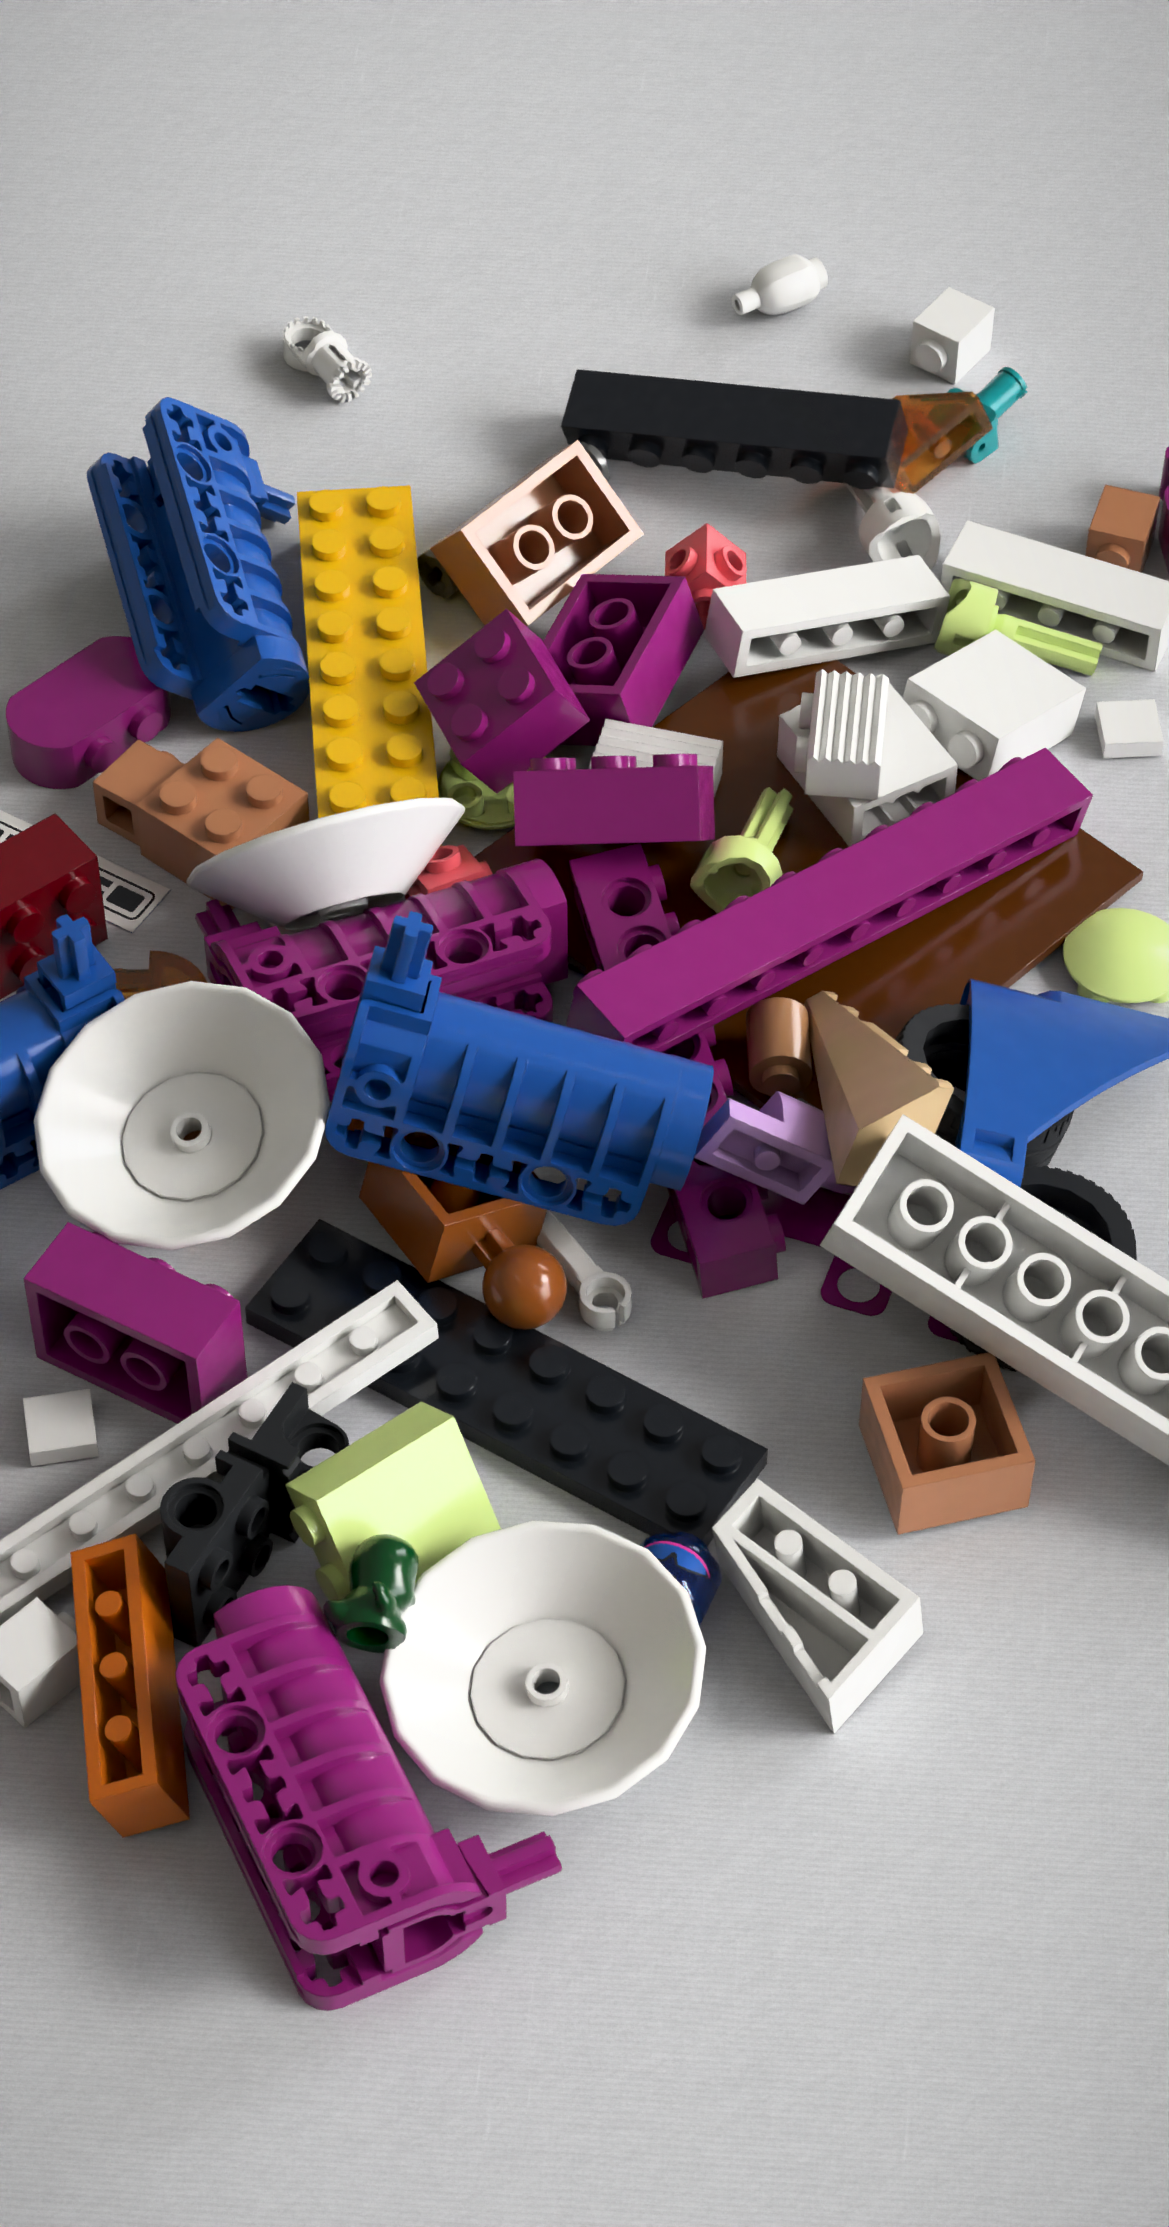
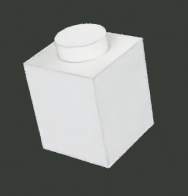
M948 287L913 321L910 364L952 384H956L990 350L994 307Z
M38 1597L0 1626V1705L26 1728L80 1685L76 1621L63 1611L56 1615Z

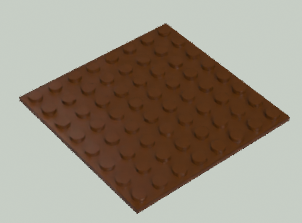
M838 660L733 678L731 673L728 672L653 726V728L723 741L722 776L714 797L715 839L641 843L648 866L658 864L663 875L667 900L660 902L664 914L674 911L680 929L690 921L700 920L702 922L717 914L693 891L690 886L691 878L712 842L724 836L741 834L761 793L768 787L777 794L782 789H786L793 796L789 803L793 811L772 851L779 860L783 874L791 871L798 873L818 863L829 851L835 848L844 850L849 847L777 757L779 715L801 705L802 692L814 693L816 673L823 669L828 674L834 670L840 675L846 671L852 676L856 674ZM957 768L955 792L964 783L974 779L959 768ZM514 827L474 856L478 862L485 860L493 874L500 869L533 859L543 860L555 874L567 900L568 963L584 975L596 970L573 898L569 860L637 843L515 846ZM1080 828L1076 836L764 999L774 997L790 998L804 1006L806 999L821 991L834 992L838 995L837 1002L840 1005L850 1006L859 1011L858 1019L874 1023L893 1039H896L906 1023L915 1014H918L919 1011L926 1010V1008L934 1007L935 1005L960 1004L965 985L970 978L1006 988L1012 986L1064 943L1065 938L1082 922L1096 912L1107 909L1138 884L1143 878V871ZM751 1005L713 1025L716 1046L710 1047L714 1061L725 1059L733 1089L761 1109L771 1097L755 1090L749 1082L745 1017L747 1011L753 1006ZM811 1048L812 1080L805 1089L791 1097L795 1099L801 1098L823 1111Z

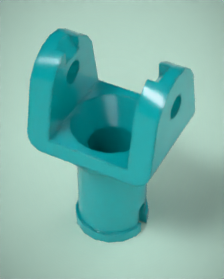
M1003 367L976 395L968 394L960 388H952L930 412L925 423L926 433L936 439H942L961 425L971 432L963 446V449L966 450L964 457L973 463L981 462L998 449V418L1019 398L1027 394V390H1025L1027 384L1014 369Z

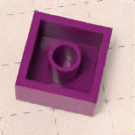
M507 608L414 682L460 764L496 794L513 782V771H527L530 768L531 758L545 757L590 721L542 639Z

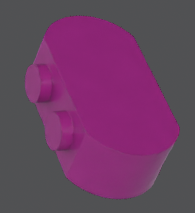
M127 636L99 638L11 696L6 706L8 734L15 768L31 783L50 789L77 788L98 773L104 772L138 739L144 743L152 740L161 730L168 726L171 716L169 692L157 687L147 678L138 662L132 637Z

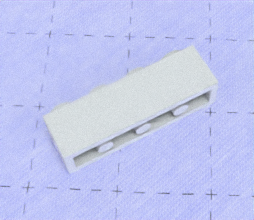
M969 520L966 521L943 562L941 584L947 592L950 590L953 579L960 578L998 589L995 603L996 606H999L997 614H1006L1103 644L1100 653L1102 656L1155 672L1169 645V581Z
M919 555L713 589L704 636L733 678L936 643L947 612L950 595Z

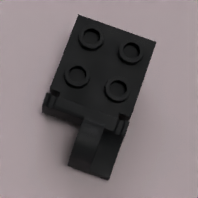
M292 1382L251 1440L235 1432L228 1438L229 1451L220 1450L215 1456L216 1471L224 1476L221 1483L202 1477L187 1478L171 1486L161 1500L160 1513L167 1558L164 1565L174 1638L192 1647L201 1646L212 1628H215L214 1613L237 1599V1592L249 1575L256 1577L262 1572L273 1548V1541L269 1538L270 1533L294 1544L298 1540L299 1535L290 1519V1512L296 1508L285 1484L313 1468L305 1464L301 1457L306 1452L316 1448L328 1449L336 1454L349 1446L348 1437L341 1427L309 1409L307 1388Z

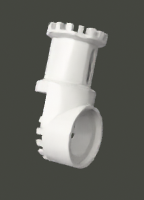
M303 316L302 321H300L299 317L294 318V323L290 321L287 323L288 327H284L283 346L286 363L293 369L320 376L327 383L328 394L335 400H339L341 403H344L345 400L350 402L352 401V395L357 398L359 397L357 392L359 390L364 391L365 388L362 385L370 384L371 381L368 378H372L371 367L365 361L354 358L347 350L346 340L340 334L332 331L329 324L325 326L324 320L321 319L319 323L316 317L308 320V316ZM303 340H311L304 350L303 347H296L294 345Z

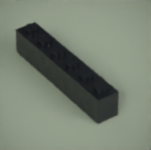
M580 369L576 370L561 424L568 445L577 440L593 445L602 453L605 460L629 461L647 468L658 465L678 466L697 473H708L712 470L737 472L743 476L755 479L763 478L766 475L787 477L805 484H816L820 481L846 483L854 488L863 490L874 487H895L908 434L901 401L896 399Z

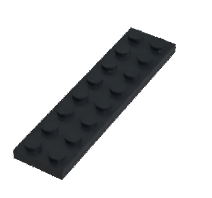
M321 1219L314 1224L245 1307L247 1324L294 1348L398 1280L437 1323L439 1338L367 1387L408 1409L422 1401L454 1416L463 1438L659 1541L681 1544L699 1556L702 1555L714 1538L712 1527L754 1483L767 1465V1448L536 1329H515L501 1323L491 1314L485 1303L440 1280L427 1283L415 1267Z

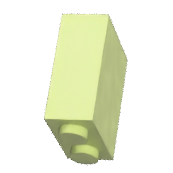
M422 1401L285 1484L296 1508L290 1512L291 1522L299 1537L307 1546L313 1548L321 1567L315 1571L319 1586L329 1600H341L350 1593L349 1567L351 1559L357 1547L364 1540L372 1536L391 1534L408 1541L413 1546L419 1561L416 1583L423 1572L470 1538L501 1529L454 1416Z

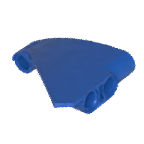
M970 978L965 985L960 1000V1005H969V1045L965 1100L955 1147L1013 1184L1021 1187L1027 1143L1098 1094L1145 1069L1169 1059V1018L1062 991H1047L1034 995Z

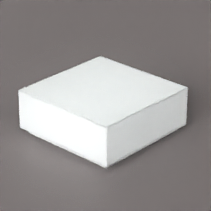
M1155 699L1102 701L1096 703L1095 720L1103 759L1162 756L1164 739Z
M90 1389L23 1398L31 1466L99 1457Z

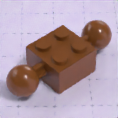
M352 1119L348 1129L353 1132L355 1129L362 1130L364 1121ZM386 1126L384 1137L391 1139L392 1127ZM412 1132L404 1136L405 1141L409 1144L427 1149H433L438 1146L437 1141L431 1135L424 1132ZM451 1143L449 1154L456 1156L459 1145ZM481 1154L477 1162L489 1165L493 1160V1156ZM368 1161L359 1198L427 1283L484 1266L486 1270L482 1281L483 1298L491 1314L501 1323L515 1329H534L545 1325L559 1313L567 1294L565 1272L559 1261L551 1253L536 1246L537 1238L541 1233L548 1211L547 1209ZM514 1161L512 1172H520L521 1162ZM532 1171L533 1176L535 1178H538V1176Z

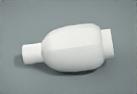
M799 255L781 258L760 269L752 279L749 289L732 296L733 308L738 315H743L756 309L766 315H777L796 310L811 303L816 299L819 291L827 287V272L822 262L816 257L809 260Z

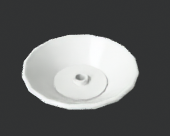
M416 798L372 805L318 818L266 834L225 850L197 865L187 878L186 883L188 887L284 929L299 930L317 927L325 921H337L361 914L364 910L372 907L381 908L401 900L464 814L465 807L452 798Z
M188 981L136 993L85 1024L49 1069L34 1117L40 1173L70 1217L95 1232L106 1236L114 1243L172 1251L230 1238L279 1207L316 1160L330 1110L322 1054L291 1012L246 987ZM201 1130L197 1138L190 1141L183 1140L187 1134Z
M531 1520L472 1537L421 1574L414 1586L415 1605L408 1607L401 1613L408 1631L406 1640L398 1645L396 1649H386L384 1651L379 1680L394 1738L434 1785L490 1812L557 1816L619 1797L668 1760L699 1708L706 1645L689 1593L648 1549L594 1524ZM544 1682L559 1684L557 1690L550 1694H541L536 1691L538 1686Z

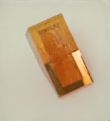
M973 392L897 395L893 398L901 401L908 427L895 488L899 492L915 494L993 429L984 407L976 394Z

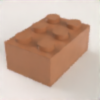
M579 440L544 460L437 542L430 550L484 625L488 624L507 608L522 623L529 626L571 593L581 574H595L644 535V533Z

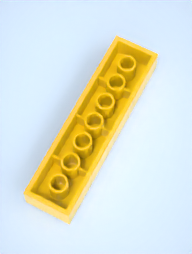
M411 485L297 492L318 818L390 802L416 798H439L432 716L414 684L416 680L427 672Z

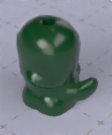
M380 1534L364 1540L355 1550L349 1567L350 1593L341 1600H328L323 1606L326 1618L332 1624L338 1640L342 1643L367 1652L384 1653L386 1649H396L398 1645L406 1640L408 1631L401 1613L416 1603L414 1586L419 1566L418 1555L408 1541L395 1535Z

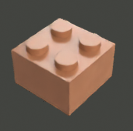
M218 737L136 804L141 855L185 883L197 865L225 850L266 834L310 821L308 793ZM204 894L205 896H207V897L210 898L211 900L215 899V898H213V897H211V896H208V895ZM218 900L221 906L227 905V903Z
M987 1352L863 1378L858 1425L897 1535L1028 1507L1035 1458L994 1355Z

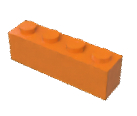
M136 1533L70 1552L89 1803L123 1838L189 1820L190 1813L180 1703L175 1675L174 1637L165 1568Z

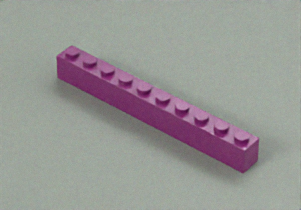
M1046 747L1023 759L1015 757L1005 763L998 772L980 781L977 779L969 780L960 786L954 794L936 803L926 802L920 805L909 817L889 827L887 825L876 827L858 843L844 850L835 848L826 853L818 863L798 873L791 871L783 874L771 887L751 897L743 895L734 899L723 911L702 922L700 920L690 921L674 936L654 946L646 944L639 947L625 961L605 971L601 969L591 971L577 983L573 990V1000L566 1026L663 1052L1076 836L1093 794Z

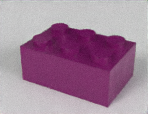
M581 574L543 640V643L590 719L588 723L561 744L596 746L599 735L602 732V727H604L605 719L648 727L653 726L704 632V627L685 576Z
M697 754L652 755L653 767H637L636 756L591 757V769H576V758H531L530 771H513L515 846L714 840L713 766H697Z
M68 1222L23 1278L37 1358L176 1424L248 1378L240 1301L233 1298L228 1291L218 1285H204L176 1272L171 1265L159 1258L143 1257L120 1246L118 1243L112 1242L98 1232L94 1231L91 1233Z

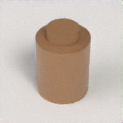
M784 997L768 998L755 1003L747 1011L745 1017L749 1082L755 1090L770 1097L776 1091L793 1096L805 1089L810 1084L813 1076L807 1009L798 1001Z

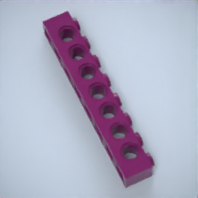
M641 843L569 860L573 898L596 970L601 969L605 971L625 961L639 947L646 944L654 946L674 936L680 930L675 912L664 914L660 902L667 900L663 875L658 864L648 866ZM713 1026L662 1052L713 1066V1082L703 1127L727 1101L726 1097L733 1096V1086L724 1058L714 1061L710 1047L716 1046ZM694 1158L681 1191L667 1188L702 1299L777 1280V1253L786 1251V1243L778 1215L775 1213L766 1216L761 1200L768 1199V1190L715 1166H701L706 1163ZM723 1215H736V1216H738V1217H736V1218L729 1219V1220H724V1219H719V1218H718V1217L723 1216Z

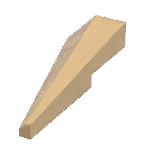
M821 991L806 999L804 1007L808 1012L810 1042L836 1184L857 1186L903 1114L935 1134L954 1088L950 1082L932 1077L930 1075L932 1068L927 1064L909 1059L907 1057L909 1050L877 1025L858 1019L859 1011L855 1008L840 1005L837 1002V994Z

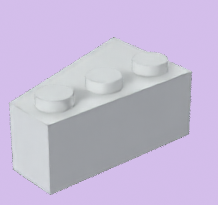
M757 1478L712 1527L719 1565L833 1734H835L923 1634L920 1597Z

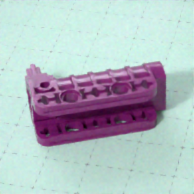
M533 859L496 871L495 874L475 880L456 882L451 887L428 894H416L408 897L407 900L381 908L372 907L364 910L361 914L337 921H325L317 927L290 935H281L277 926L262 930L257 921L241 926L230 905L221 906L217 899L206 902V911L197 913L195 916V920L204 935L207 976L211 983L246 987L291 1012L322 1054L330 1102H332L341 1070L334 1066V1063L343 1058L374 947L376 945L386 948L392 923L396 915L408 918L410 911L418 912L423 915L421 922L433 925V932L425 959L433 961L431 975L442 977L439 992L553 1022V1000L545 985L568 978L567 900L555 874L541 859ZM524 1007L527 1012L524 1013L521 1009L517 1008Z
M274 1586L251 1592L230 1602L214 1613L216 1640L189 1651L178 1663L175 1675L180 1704L188 1719L184 1730L188 1760L298 1994L306 2004L313 2008L331 2011L346 2007L447 1963L469 1948L483 1934L482 1927L488 1924H495L507 1918V1894L562 1871V1864L556 1855V1846L550 1835L546 1836L544 1831L488 1854L479 1835L456 1843L449 1828L435 1833L316 1596L311 1591L299 1586ZM210 1670L215 1678L220 1677L223 1700L214 1703L208 1688L203 1683L198 1684V1673ZM220 1735L228 1737L229 1752L224 1751L218 1746L217 1739ZM252 1782L260 1786L264 1791L260 1800L253 1801ZM280 1850H283L284 1871L277 1868L273 1863L275 1854ZM309 1899L314 1901L320 1908L318 1916L312 1922H310ZM314 1954L325 1955L333 1969L343 1968L340 1970L341 1982L339 1984L329 1987L323 1978L315 1979L317 1973Z

